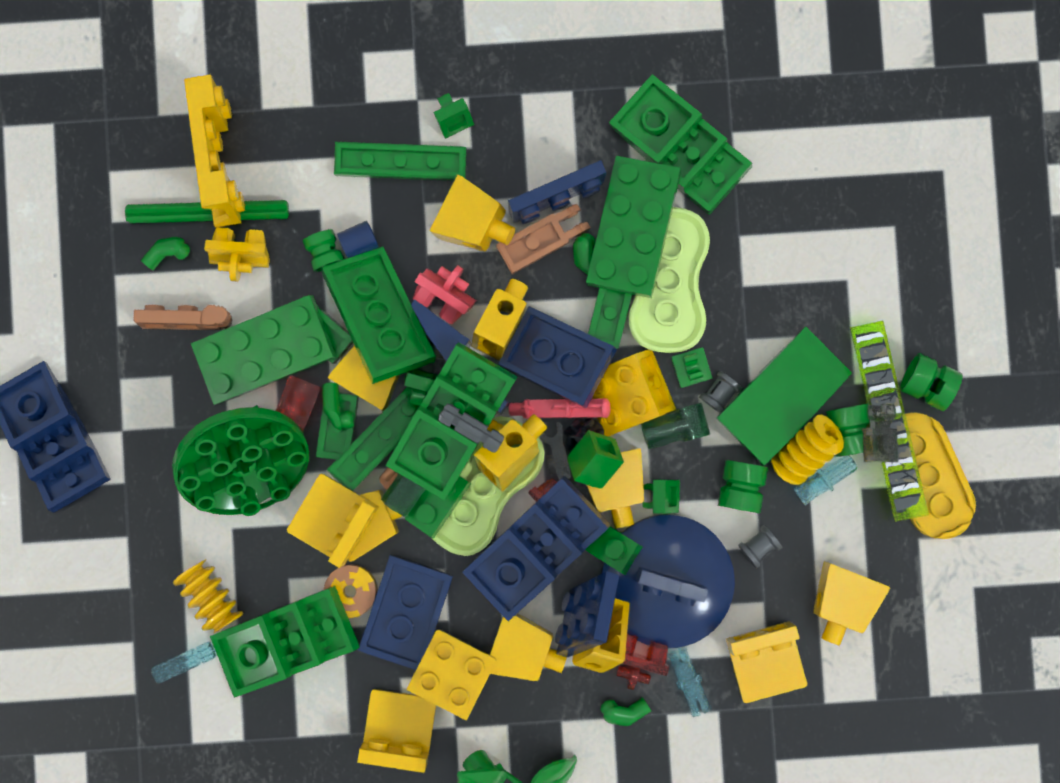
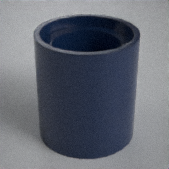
M367 220L337 233L347 258L379 248Z

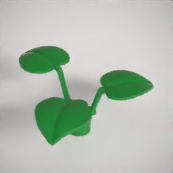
M478 750L470 754L463 762V767L466 771H458L457 773L458 783H504L506 779L512 783H523L506 771L500 763L494 765L484 750ZM574 754L572 758L560 759L546 765L533 777L531 783H567L577 763L576 755Z

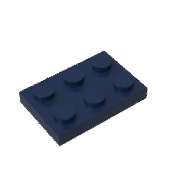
M597 161L508 200V211L513 223L521 220L522 224H527L540 217L539 212L551 207L552 211H557L570 204L569 199L581 194L582 198H586L600 191L599 186L603 185L607 173L602 161Z
M529 306L498 364L514 374L581 407L587 408L617 349L598 338Z
M391 554L358 651L416 670L434 636L454 575Z
M606 571L570 589L565 594L562 601V611H565L563 622L559 625L555 635V642L558 644L556 654L569 658L607 642L619 579L618 574Z

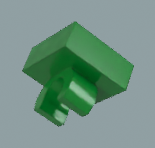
M449 93L437 98L441 109L433 113L445 139L474 125L469 108L463 98L453 102Z
M703 347L670 357L680 388L713 379Z
M419 369L406 372L404 386L412 388L409 403L421 406L426 392L430 390L438 375Z
M653 480V483L643 485L644 490L653 491V501L643 502L642 506L644 508L653 509V513L658 514L679 513L680 480Z

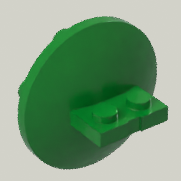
M258 405L237 408L211 416L191 429L181 440L175 451L172 472L175 485L181 496L199 511L218 515L243 514L245 516H253L260 510L277 502L284 501L290 496V493L296 488L306 473L309 463V448L301 428L286 415L274 410L259 408ZM272 498L270 501L260 504L264 500Z

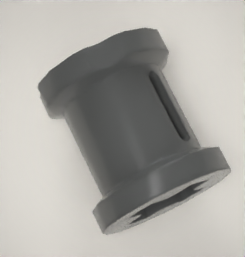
M718 371L715 382L699 398L711 408L721 413L735 392H740L743 388L722 371Z
M765 525L761 526L760 532L747 543L741 542L738 545L742 553L756 569L761 566L760 561L774 550L780 551L783 548Z

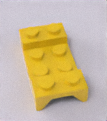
M211 74L185 78L184 84L201 207L203 209H212L215 227L240 224V212L245 211L243 195L241 191L238 192L235 180L230 181L224 162L220 163L218 152L223 151L220 132L228 131L227 119L232 118L229 100L225 99L222 86H216Z

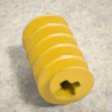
M822 414L817 415L813 422L807 423L804 430H799L795 437H792L771 459L773 469L784 481L794 485L803 484L808 477L814 475L826 462L832 460L834 455L842 451L844 448L843 436L831 419Z
M205 559L180 574L173 581V584L175 586L186 584L180 593L181 597L193 596L187 604L188 608L200 607L194 618L196 620L207 618L201 629L203 631L213 629L215 633L241 617L243 612L231 613L230 610L236 604V601L224 602L223 599L228 594L229 589H216L222 578L210 579L209 576L215 570V567L203 568L202 565L207 560Z

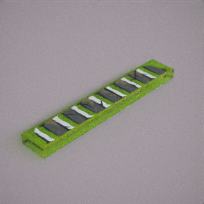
M884 321L850 327L867 404L869 403L872 417L870 419L873 431L875 432L878 454L894 522L928 516L927 504Z

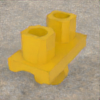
M217 227L212 240L205 241L204 249L208 252L210 264H218V271L229 272L231 281L238 282L241 272L252 273L253 267L269 268L270 258L262 230L246 231L245 242H234L235 234L233 230Z

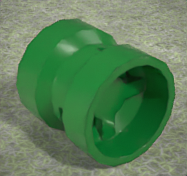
M333 229L317 232L302 241L306 251L310 252L313 256L311 265L314 272H321L323 266L344 260L342 252L335 249L337 238Z

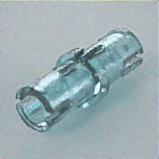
M680 647L678 652L682 662L679 661L675 650L667 653V657L670 659L678 678L676 685L679 690H683L692 717L700 716V709L696 701H699L704 714L712 710V707L701 686L702 677L700 673H696L687 647Z

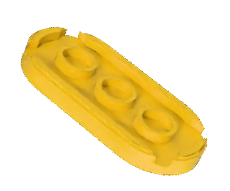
M915 412L902 414L907 438H898L893 441L883 442L882 444L880 442L882 458L884 460L882 449L909 442L913 462L902 464L905 465L904 470L915 468L919 488L898 491L900 497L920 493L921 496L916 505L906 508L907 514L912 524L924 535L940 539L956 537L969 527L973 513L975 514L976 501L973 491L942 425L932 417ZM901 415L895 417L893 420L900 419ZM901 464L889 466L887 469L889 473L901 471L903 466Z

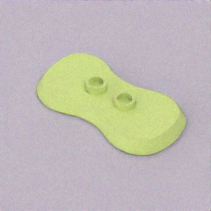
M673 207L652 298L636 295L630 309L629 326L634 339L641 346L652 351L665 353L686 351L699 342L706 327V313L700 297L698 284L700 270L709 250L710 236L704 220L693 211Z
M499 416L494 417L493 420L505 426L512 418ZM515 420L521 426L523 425V423ZM536 439L539 449L538 454L503 492L478 469L474 454L484 445L480 441L460 474L471 485L435 538L432 539L449 552L462 556L474 555L487 547L496 533L501 512L508 500L516 492L531 483L542 468L544 448L540 439ZM515 444V445H513V446H511V447H513V448L519 447L520 444Z

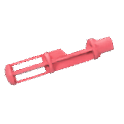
M607 398L591 399L587 408L581 407L567 399H525L522 403H509L510 416H523L526 419H529L533 414L538 418H607L611 411V405Z

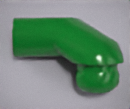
M583 233L573 243V256L576 267L588 276L593 246L596 240L593 235Z
M177 236L161 238L154 243L140 261L154 271L166 256L174 255L179 260L185 259L190 253V246L184 243V239Z
M333 382L323 384V411L333 427L340 431H343L344 428H353L355 425L353 412L350 410L342 412L340 408L339 385Z
M643 697L628 707L618 706L612 699L605 701L600 707L601 713L604 715L603 719L607 723L620 726H630L652 711Z

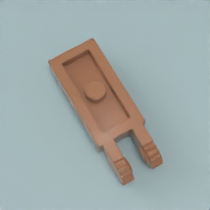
M574 204L555 215L552 213L514 234L508 245L503 243L496 244L512 275L569 244L570 240L591 228L588 222L579 223L573 229L564 233L559 224L576 216L581 211L578 204Z
M145 305L144 310L134 309L133 319L142 329L219 330L220 328L223 330L230 327L233 320L230 313L226 311L227 309L219 305L217 307L215 305H208L202 311H198V307L190 305L178 306V310H165V307L161 305Z

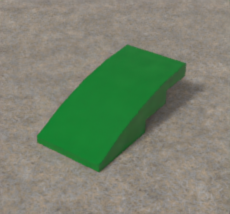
M653 74L609 122V125L646 161L681 168L682 172L678 189L708 215L714 211L752 168L753 163L728 144L727 138L702 119V114Z
M804 327L716 419L762 466H765L828 401L852 372L807 327Z
M458 342L440 374L436 377L421 406L415 412L386 466L445 501L478 444L455 431V426L452 424L448 427L441 423L438 418L442 409L447 403L452 404L460 409L458 413L463 415L465 412L489 427L515 383L517 376Z
M336 586L210 636L234 698L287 679L294 674L316 667L326 661L360 648Z

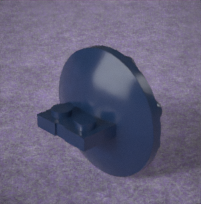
M678 515L651 516L625 529L622 534L643 546L626 575L618 572L606 563L603 564L602 573L608 571L619 575L615 598L630 603L627 634L643 644L668 649L694 644L713 632L722 622L730 608L735 586L733 565L726 548L719 538L699 522Z

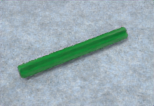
M286 200L244 201L245 211L240 212L241 220L286 219L289 216V204ZM201 202L128 204L125 207V218L129 223L213 221L212 209H203Z

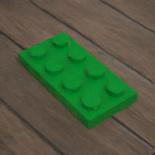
M616 156L586 280L587 285L652 298L682 172L681 168Z
M384 247L322 267L324 280L372 384L435 362L436 355L411 307V303Z
M313 295L305 296L191 343L214 405L222 404L336 358Z

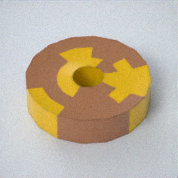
M349 564L337 568L330 573L324 585V590L336 586L348 618L358 617L367 612L374 604L377 595L376 580L370 571L359 565ZM347 585L355 587L356 595L354 597H349L345 594V587Z

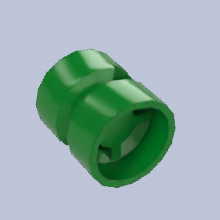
M918 353L906 369L899 390L915 399L924 397L925 404L940 411H945L960 388L963 374L947 365L939 368L936 360ZM935 377H937V380L935 381V383H934L932 389H929V388L931 387V385H932V383H933Z
M869 403L826 411V416L836 424L844 440V448L834 457L854 455L878 449L875 432L866 427L871 422L870 418H872Z
M726 460L722 478L727 482V485L720 488L717 506L760 514L763 495L759 492V488L766 485L768 467Z

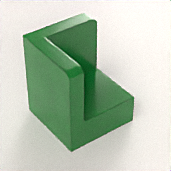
M590 430L587 431L567 457L574 481L599 489L606 485L624 463L616 439Z

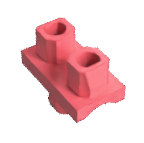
M459 265L452 272L441 266L437 274L427 268L423 273H419L414 281L418 286L416 287L413 300L415 299L425 307H429L435 297L446 302L438 315L449 324H454L463 314L465 315L477 301L465 293L469 283L460 278L464 269Z

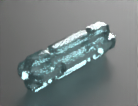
M206 642L196 647V650L193 648L167 660V663L162 662L152 667L151 672L154 680L157 683H162L172 678V675L175 677L201 665L200 662L206 663L216 657L214 646L211 642Z

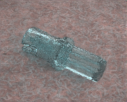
M850 455L844 456L826 469H818L816 474L807 479L803 484L793 487V489L805 506L828 490L832 492L834 490L833 485L857 470V464Z

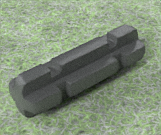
M447 403L438 418L441 423L448 427L452 424L455 426V431L477 444L481 441L484 443L483 447L493 453L499 449L504 440L503 434L494 429L492 431L487 430L488 426L465 412L463 415L458 413L460 409L452 404Z

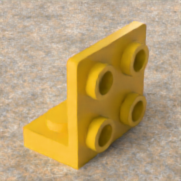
M649 349L610 364L591 398H607L610 402L611 411L607 418L597 417L604 429V435L608 437L676 410L655 355Z
M319 474L288 526L287 532L329 556L328 562L341 568L346 564L379 506L325 474Z
M790 621L725 638L744 703L807 686L795 641L800 639L796 625Z
M438 629L406 690L467 721L496 663V658Z
M373 689L370 694L364 740L359 749L357 763L425 773L436 705L417 695Z

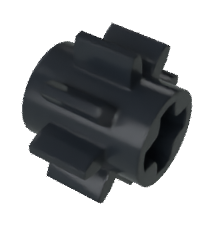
M577 418L564 431V434L568 436L566 439L568 450L571 452L588 430L604 435L602 425L592 418L585 421L583 418Z

